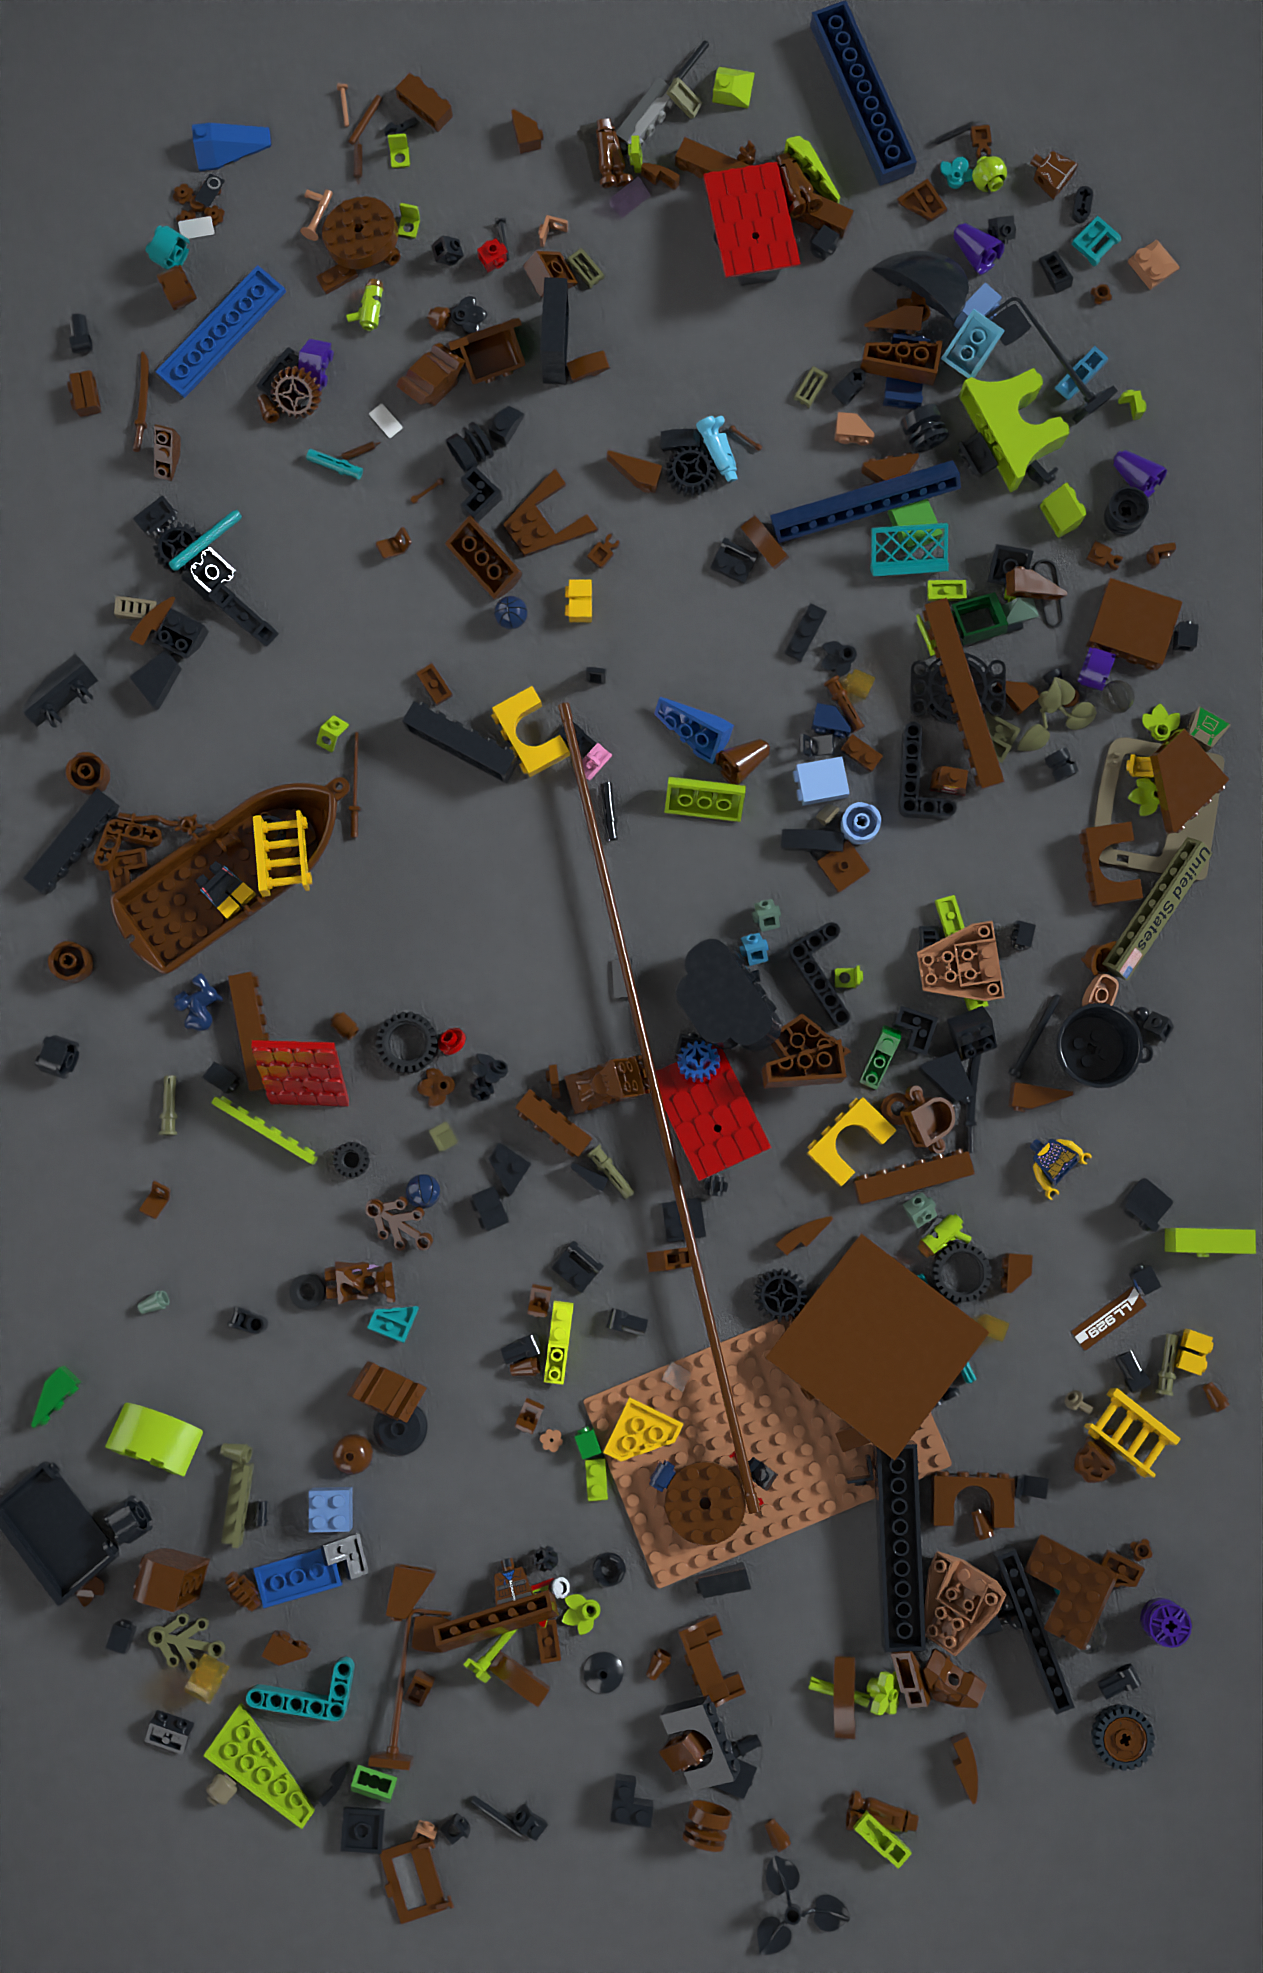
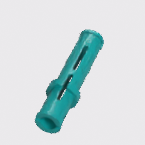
M309 449L307 452V461L338 471L340 475L346 474L360 480L363 474V468L348 463L347 460H339L313 449Z

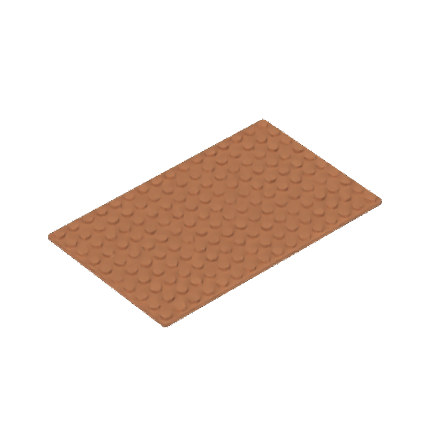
M797 1311L794 1312L797 1317L799 1313ZM790 1314L788 1315V1322L785 1321L783 1316L781 1317V1322H777L776 1319L720 1342L747 1459L749 1461L752 1457H755L778 1474L767 1491L753 1482L757 1497L761 1498L764 1502L760 1506L761 1511L749 1514L746 1504L745 1516L740 1527L731 1537L721 1543L697 1545L679 1536L672 1528L666 1515L665 1496L667 1489L665 1488L661 1492L649 1484L651 1481L650 1477L659 1461L664 1462V1460H667L675 1465L674 1470L676 1474L686 1466L696 1462H716L733 1471L743 1485L738 1462L735 1457H729L735 1451L711 1347L584 1399L585 1408L602 1451H604L629 1397L683 1423L675 1443L631 1457L622 1462L604 1453L658 1588L670 1585L875 1498V1477L874 1480L866 1481L867 1484L861 1486L845 1482V1478L868 1475L865 1458L867 1454L871 1457L874 1475L873 1443L842 1452L835 1433L851 1426L817 1399L809 1401L801 1392L800 1385L765 1358L795 1320ZM930 1412L929 1416L910 1439L917 1444L918 1479L936 1473L937 1470L950 1467L952 1464ZM705 1497L701 1499L702 1507L710 1508L711 1501Z

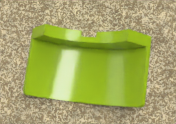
M126 1402L105 1448L119 1455L139 1461L140 1459L148 1461L152 1466L173 1475L184 1477L203 1431L167 1414Z

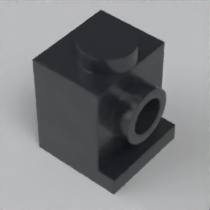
M1017 920L1013 923V927H1016V929H1013L1011 934L1012 946L1014 950L1025 951V949H1029L1032 945L1036 925Z

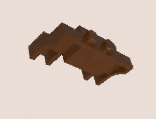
M716 1613L701 1618L696 1623L678 1630L687 1653L684 1655L688 1667L692 1666L694 1671L691 1674L695 1686H700L703 1696L709 1695L717 1708L731 1699L746 1694L738 1671L724 1677L722 1676L709 1640L724 1635Z

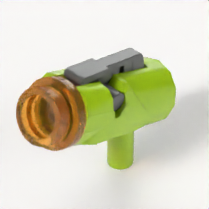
M369 279L368 283H366L365 292L361 300L362 307L359 308L358 312L346 315L348 322L360 320L359 324L367 331L376 329L379 319L385 316L383 283L377 279Z
M949 1213L944 1219L936 1218L921 1236L922 1239L916 1247L923 1256L928 1258L947 1246L946 1243L949 1240L959 1239L969 1244L972 1237L960 1232L963 1229L961 1225L963 1223L962 1219L957 1214L952 1215Z

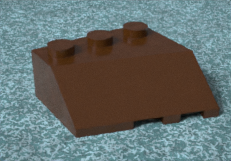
M801 1014L782 1027L780 1036L771 1046L779 1058L817 1048L823 1044L832 1043L836 1039L821 1030L817 1024L804 1014ZM842 1046L844 1056L851 1052L848 1048Z

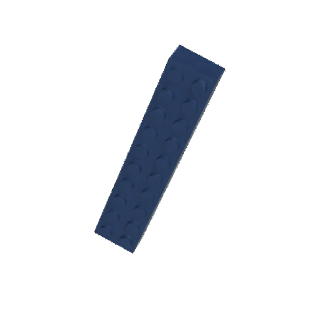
M844 0L812 12L811 30L879 185L882 186L914 174L917 160L847 1Z

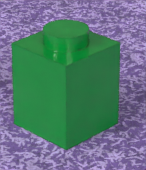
M586 1426L577 1430L578 1434H575L574 1437L583 1460L602 1453L594 1428L589 1429Z

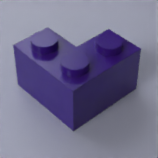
M309 339L299 351L298 370L303 367L306 374L311 371L310 377H317L315 384H321L320 388L317 389L321 391L327 385L328 376L325 375V368L327 369L329 362H332L334 352L331 350V343Z

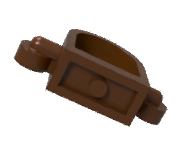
M909 1086L905 1091V1095L909 1101H914V1104L902 1110L900 1114L915 1147H928L929 1151L933 1154H941L946 1147L944 1140L941 1138L952 1130L955 1123L954 1106L950 1101L941 1097L924 1098L921 1087Z

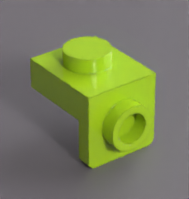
M1141 390L1124 391L1118 399V404L1129 403L1133 420L1141 419L1146 411V402L1142 399Z

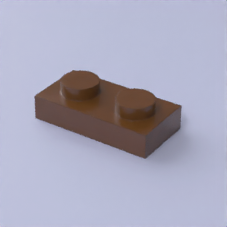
M337 264L317 275L316 279L327 295L356 279L358 274L355 269Z
M433 663L416 672L437 706L453 697V694Z
M853 734L840 750L870 772L874 770L883 755Z
M556 1618L548 1619L545 1628L536 1623L541 1664L561 1661Z

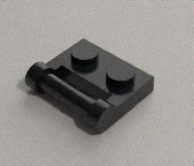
M724 537L710 569L745 584L759 552L747 550ZM727 548L750 560L746 563L724 552Z
M573 1241L553 1265L552 1269L582 1293L604 1265L601 1262H596L577 1246L578 1243ZM572 1252L593 1269L590 1274L569 1257Z

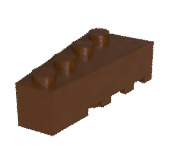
M919 341V343L908 344V342H900V344H891L890 342L866 343L860 369L869 374L933 386L938 371L943 341H936V343Z
M841 1039L766 1063L762 1068L764 1089L842 1083L846 1078Z
M531 1089L527 1091L515 1107L519 1111L517 1114L526 1122L530 1119L535 1123L533 1127L541 1134L544 1131L550 1135L548 1139L557 1146L560 1143L566 1147L564 1151L572 1158L575 1155L579 1157L593 1140L591 1136L569 1121L568 1118L554 1109L544 1099L538 1097Z

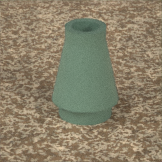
M156 1291L144 1301L138 1303V1309L141 1314L165 1309L169 1305V1298L165 1291Z

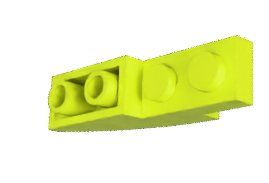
M554 1301L544 1382L564 1384L574 1303Z

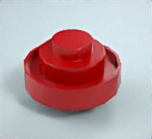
M450 1028L440 1036L438 1047L446 1055L455 1054L464 1046L466 1036L459 1028Z

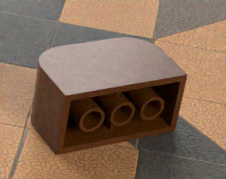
M160 1548L145 1554L140 1561V1572L134 1582L133 1599L142 1604L173 1613L200 1599L210 1559L170 1548Z

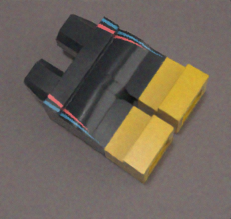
M215 861L209 867V870L215 876L209 881L202 874L196 880V883L201 888L200 891L228 920H231L242 908L228 893L243 907L256 894L231 870Z

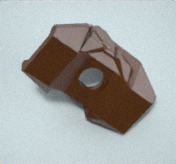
M934 1648L931 1651L926 1666L922 1670L932 1698L937 1702L956 1708H977L987 1684L972 1671L965 1672L950 1661L951 1656ZM949 1675L958 1679L956 1686L950 1684L948 1680Z

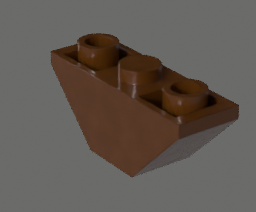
M157 424L154 425V477L172 481L180 457L181 437L175 429Z
M908 452L898 457L890 455L880 460L868 459L863 462L861 473L875 483L909 474L917 464L919 453L913 454Z

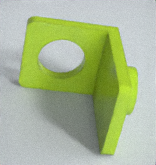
M406 134L388 135L392 168L410 167ZM403 154L405 156L404 162H396L395 156Z
M400 203L399 207L402 217L398 229L399 235L416 238L420 223L418 206ZM407 223L413 224V231H404V225Z
M333 715L320 727L316 744L333 752L337 738L348 728L349 724ZM322 737H328L331 745L325 744Z
M857 965L855 968L835 969L836 988H857L860 982H863V971H860V965ZM843 972L848 973L850 976V981L846 984L841 983L839 980V975Z

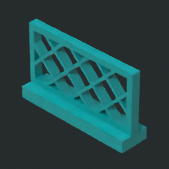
M948 523L871 528L870 571L872 575L886 576L949 571ZM943 528V536L937 541L931 534L936 529ZM917 530H923L926 535L918 542L912 535ZM898 531H904L907 534L901 543L893 538ZM876 533H885L888 538L882 544H879L876 541ZM928 537L936 542L929 550L922 546V543ZM911 538L916 545L908 552L903 545ZM892 539L898 546L889 553L884 546ZM938 545L943 549V557H934L931 554ZM921 547L926 553L921 558L916 559L912 554ZM901 548L907 555L902 560H897L893 555ZM881 549L888 554L883 561H876V555Z

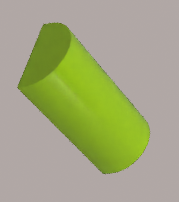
M669 777L664 813L741 822L746 786Z

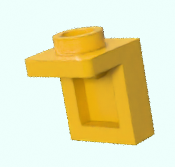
M1131 754L1130 760H1127L1126 765L1129 774L1132 777H1154L1150 757H1136V755Z

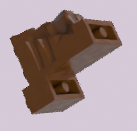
M641 1055L612 1059L607 1061L606 1064H600L597 1067H591L587 1070L564 1076L575 1114L585 1113L623 1100H630L650 1094Z

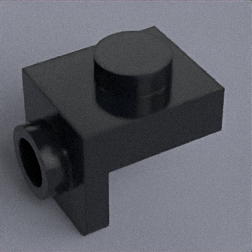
M1035 459L1029 465L1026 472L1032 481H1035L1042 487L1046 483L1050 485L1057 478L1056 473L1059 469L1055 467L1048 473Z
M523 1804L512 1819L518 1831L534 1841L538 1840L549 1825L545 1819L533 1813L526 1804Z

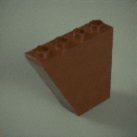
M1185 728L1176 730L1150 756L1164 827L1167 833H1179L1185 828V823L1188 820L1194 819L1199 814L1198 810L1202 806H1207L1213 800L1212 797L1216 793L1218 794L1226 787L1225 784L1230 780Z

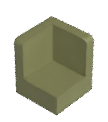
M444 1122L429 1130L440 1152L458 1144V1140L448 1122Z

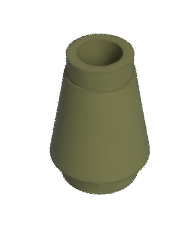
M224 1443L221 1447V1455L240 1464L248 1463L252 1456V1447H249L248 1444Z

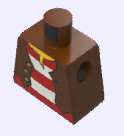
M947 766L938 767L932 771L929 790L965 796L968 770Z

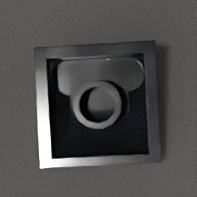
M995 543L987 582L1006 585V573L1013 570L1014 567L1023 566L1025 569H1030L1034 551Z

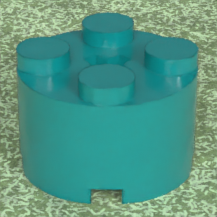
M159 225L155 229L152 241L146 246V253H148L151 261L166 270L176 265L182 266L189 253V249L186 248L187 243L190 244L189 239L169 226L162 227Z

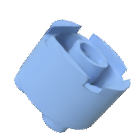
M864 802L850 805L840 821V830L844 833V838L854 845L870 842L880 829V813L876 807ZM857 822H864V825H858Z

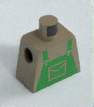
M1199 706L1193 711L1186 731L1207 752L1227 731L1230 724Z

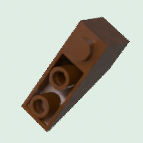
M904 305L865 323L864 327H868V331L879 332V328H887V332L898 333V329H904L906 334H917V330L921 331L923 307Z

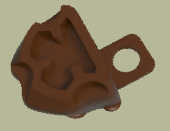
M1109 1428L1104 1433L1113 1436L1115 1431ZM1088 1436L1085 1445L1076 1454L1074 1461L1075 1472L1080 1474L1087 1483L1105 1481L1116 1472L1114 1459L1111 1456L1114 1450L1099 1438L1096 1440ZM1122 1438L1118 1442L1120 1446L1123 1444Z

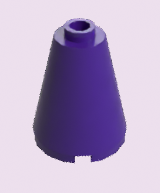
M967 223L959 224L954 230V240L977 273H987L995 266L993 264L995 259L999 260L1005 248L1001 240Z
M1127 450L1119 451L1113 459L1115 461L1114 467L1128 485L1142 490L1148 498L1155 492V486L1157 484L1161 485L1168 472L1164 466Z

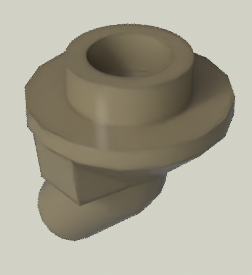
M1078 1390L1069 1392L1065 1398L1066 1406L1072 1410L1079 1408L1090 1414L1093 1409L1092 1406L1082 1401L1083 1394Z

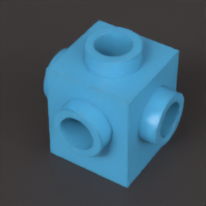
M760 933L750 934L741 938L742 946H739L742 957H746L749 966L768 961L766 952L769 950L766 939H762Z

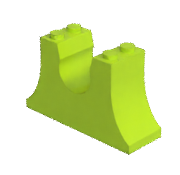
M1035 368L1013 378L997 382L980 381L971 377L964 381L959 393V398L978 433H982L998 461L999 466H997V469L1010 493L1018 489L1029 465L1035 459L1038 460L1060 449L1070 433L1068 424L1061 417L1048 419L1046 422L1038 425L1029 424L1021 418L1018 410L1026 408L1032 403L1043 385L1042 376L1036 372Z

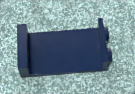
M904 333L893 334L891 344H900V342L914 344L919 343V341L930 343L931 339L924 336L913 337L907 336ZM886 377L883 406L911 410L921 407L923 384Z

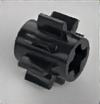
M484 1077L474 1079V1084H470L472 1098L476 1097L479 1101L490 1099V1094H494L493 1083H487Z
M711 1175L709 1180H705L704 1189L708 1190V1195L722 1197L723 1192H727L728 1182H724V1177Z
M547 1545L545 1548L540 1546V1549L534 1554V1565L538 1566L540 1571H552L558 1563V1553L551 1546Z

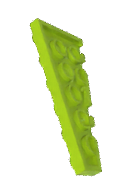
M241 1702L203 1756L302 1829L314 1813L315 1808Z

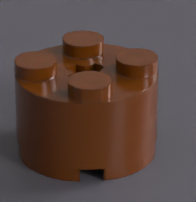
M176 265L156 275L174 311L195 302L194 300L197 299L181 265Z
M80 752L67 763L66 777L70 784L78 791L92 795L97 788L102 792L106 790L110 781V770L107 764L94 753Z
M64 941L57 944L51 954H49L48 966L50 971L59 979L70 983H77L92 974L93 957L85 947L75 942Z

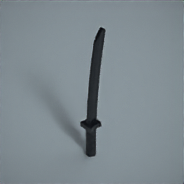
M981 1054L972 1058L969 1080L975 1093L973 1098H971V1102L967 1103V1120L964 1122V1126H967V1152L969 1151V1154L974 1153V1127L977 1126V1122H975V1105Z

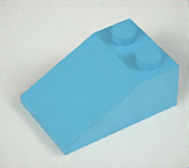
M973 309L941 357V360L968 379L971 377L975 378L1005 330Z

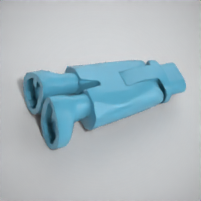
M713 416L706 417L700 420L696 427L703 436V442L708 448L720 474L725 476L727 482H734L738 480L735 473L737 471L736 463L728 444L726 433L718 432L725 419L723 416L716 418Z

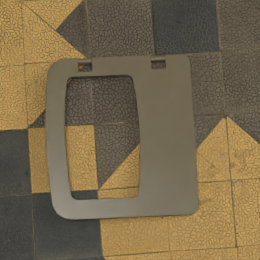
M1121 737L1112 742L1108 748L1101 776L1094 827L1111 824L1116 784L1124 755L1134 754L1141 757H1150L1162 744ZM1206 752L1223 771V757L1219 754ZM1216 793L1212 797L1213 800L1207 806H1202L1198 810L1199 814L1194 819L1188 820L1182 831L1166 834L1160 857L1112 849L1109 845L1102 851L1099 862L1163 874L1187 837L1202 841L1211 851L1220 793ZM1117 855L1127 856V863L1117 861ZM1209 860L1195 881H1201L1206 878Z

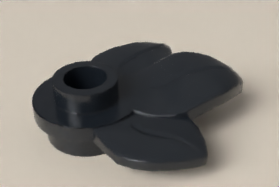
M473 296L461 299L459 306L455 307L451 312L452 321L456 325L462 326L470 334L479 331L478 323L484 321L488 316L485 309L476 306V298ZM458 313L463 314V317H459Z
M838 641L824 643L823 649L828 655L823 659L821 667L828 671L836 670L839 677L848 674L851 670V663L857 657L855 648L850 645L843 646ZM844 653H849L850 657H844Z
M481 1053L476 1054L479 1064L472 1066L470 1069L476 1076L484 1077L487 1083H497L500 1078H504L508 1073V1066L504 1061L495 1060L492 1056Z

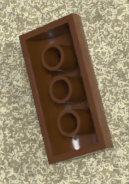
M468 516L445 542V545L494 599L507 594L522 577V572L472 516Z

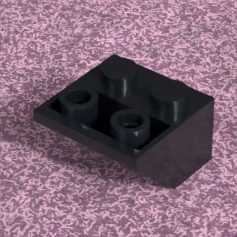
M170 608L152 642L188 659L200 649L209 631L202 623Z
M983 1006L947 1019L949 1033L961 1061L998 1048L992 1018Z

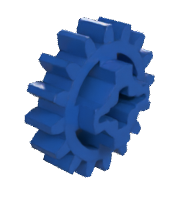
M696 1040L693 1046L687 1043L688 1048H681L682 1054H678L679 1061H677L678 1068H680V1073L685 1074L686 1079L692 1077L693 1082L697 1078L703 1082L704 1077L710 1080V1074L716 1075V1069L720 1068V1056L717 1049H713L711 1043L706 1046L705 1041L698 1044Z

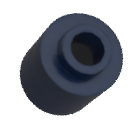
M664 1460V1462L659 1461L650 1477L651 1481L649 1484L663 1492L665 1488H668L676 1474L674 1470L675 1465L667 1460Z

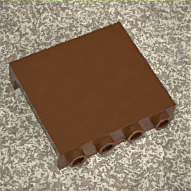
M1109 578L1103 590L1105 592L1086 646L1115 654V658L1126 659L1130 664L1138 663L1144 665L1148 670H1158L1164 663L1183 601Z

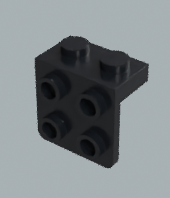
M162 495L137 514L133 520L147 537L150 535L155 537L162 531L161 526L165 523L169 526L177 519L178 511L174 510Z
M1142 1178L1119 1207L1124 1210L1123 1213L1128 1218L1135 1219L1142 1230L1145 1232H1156L1160 1227L1158 1222L1173 1205V1200L1147 1178Z

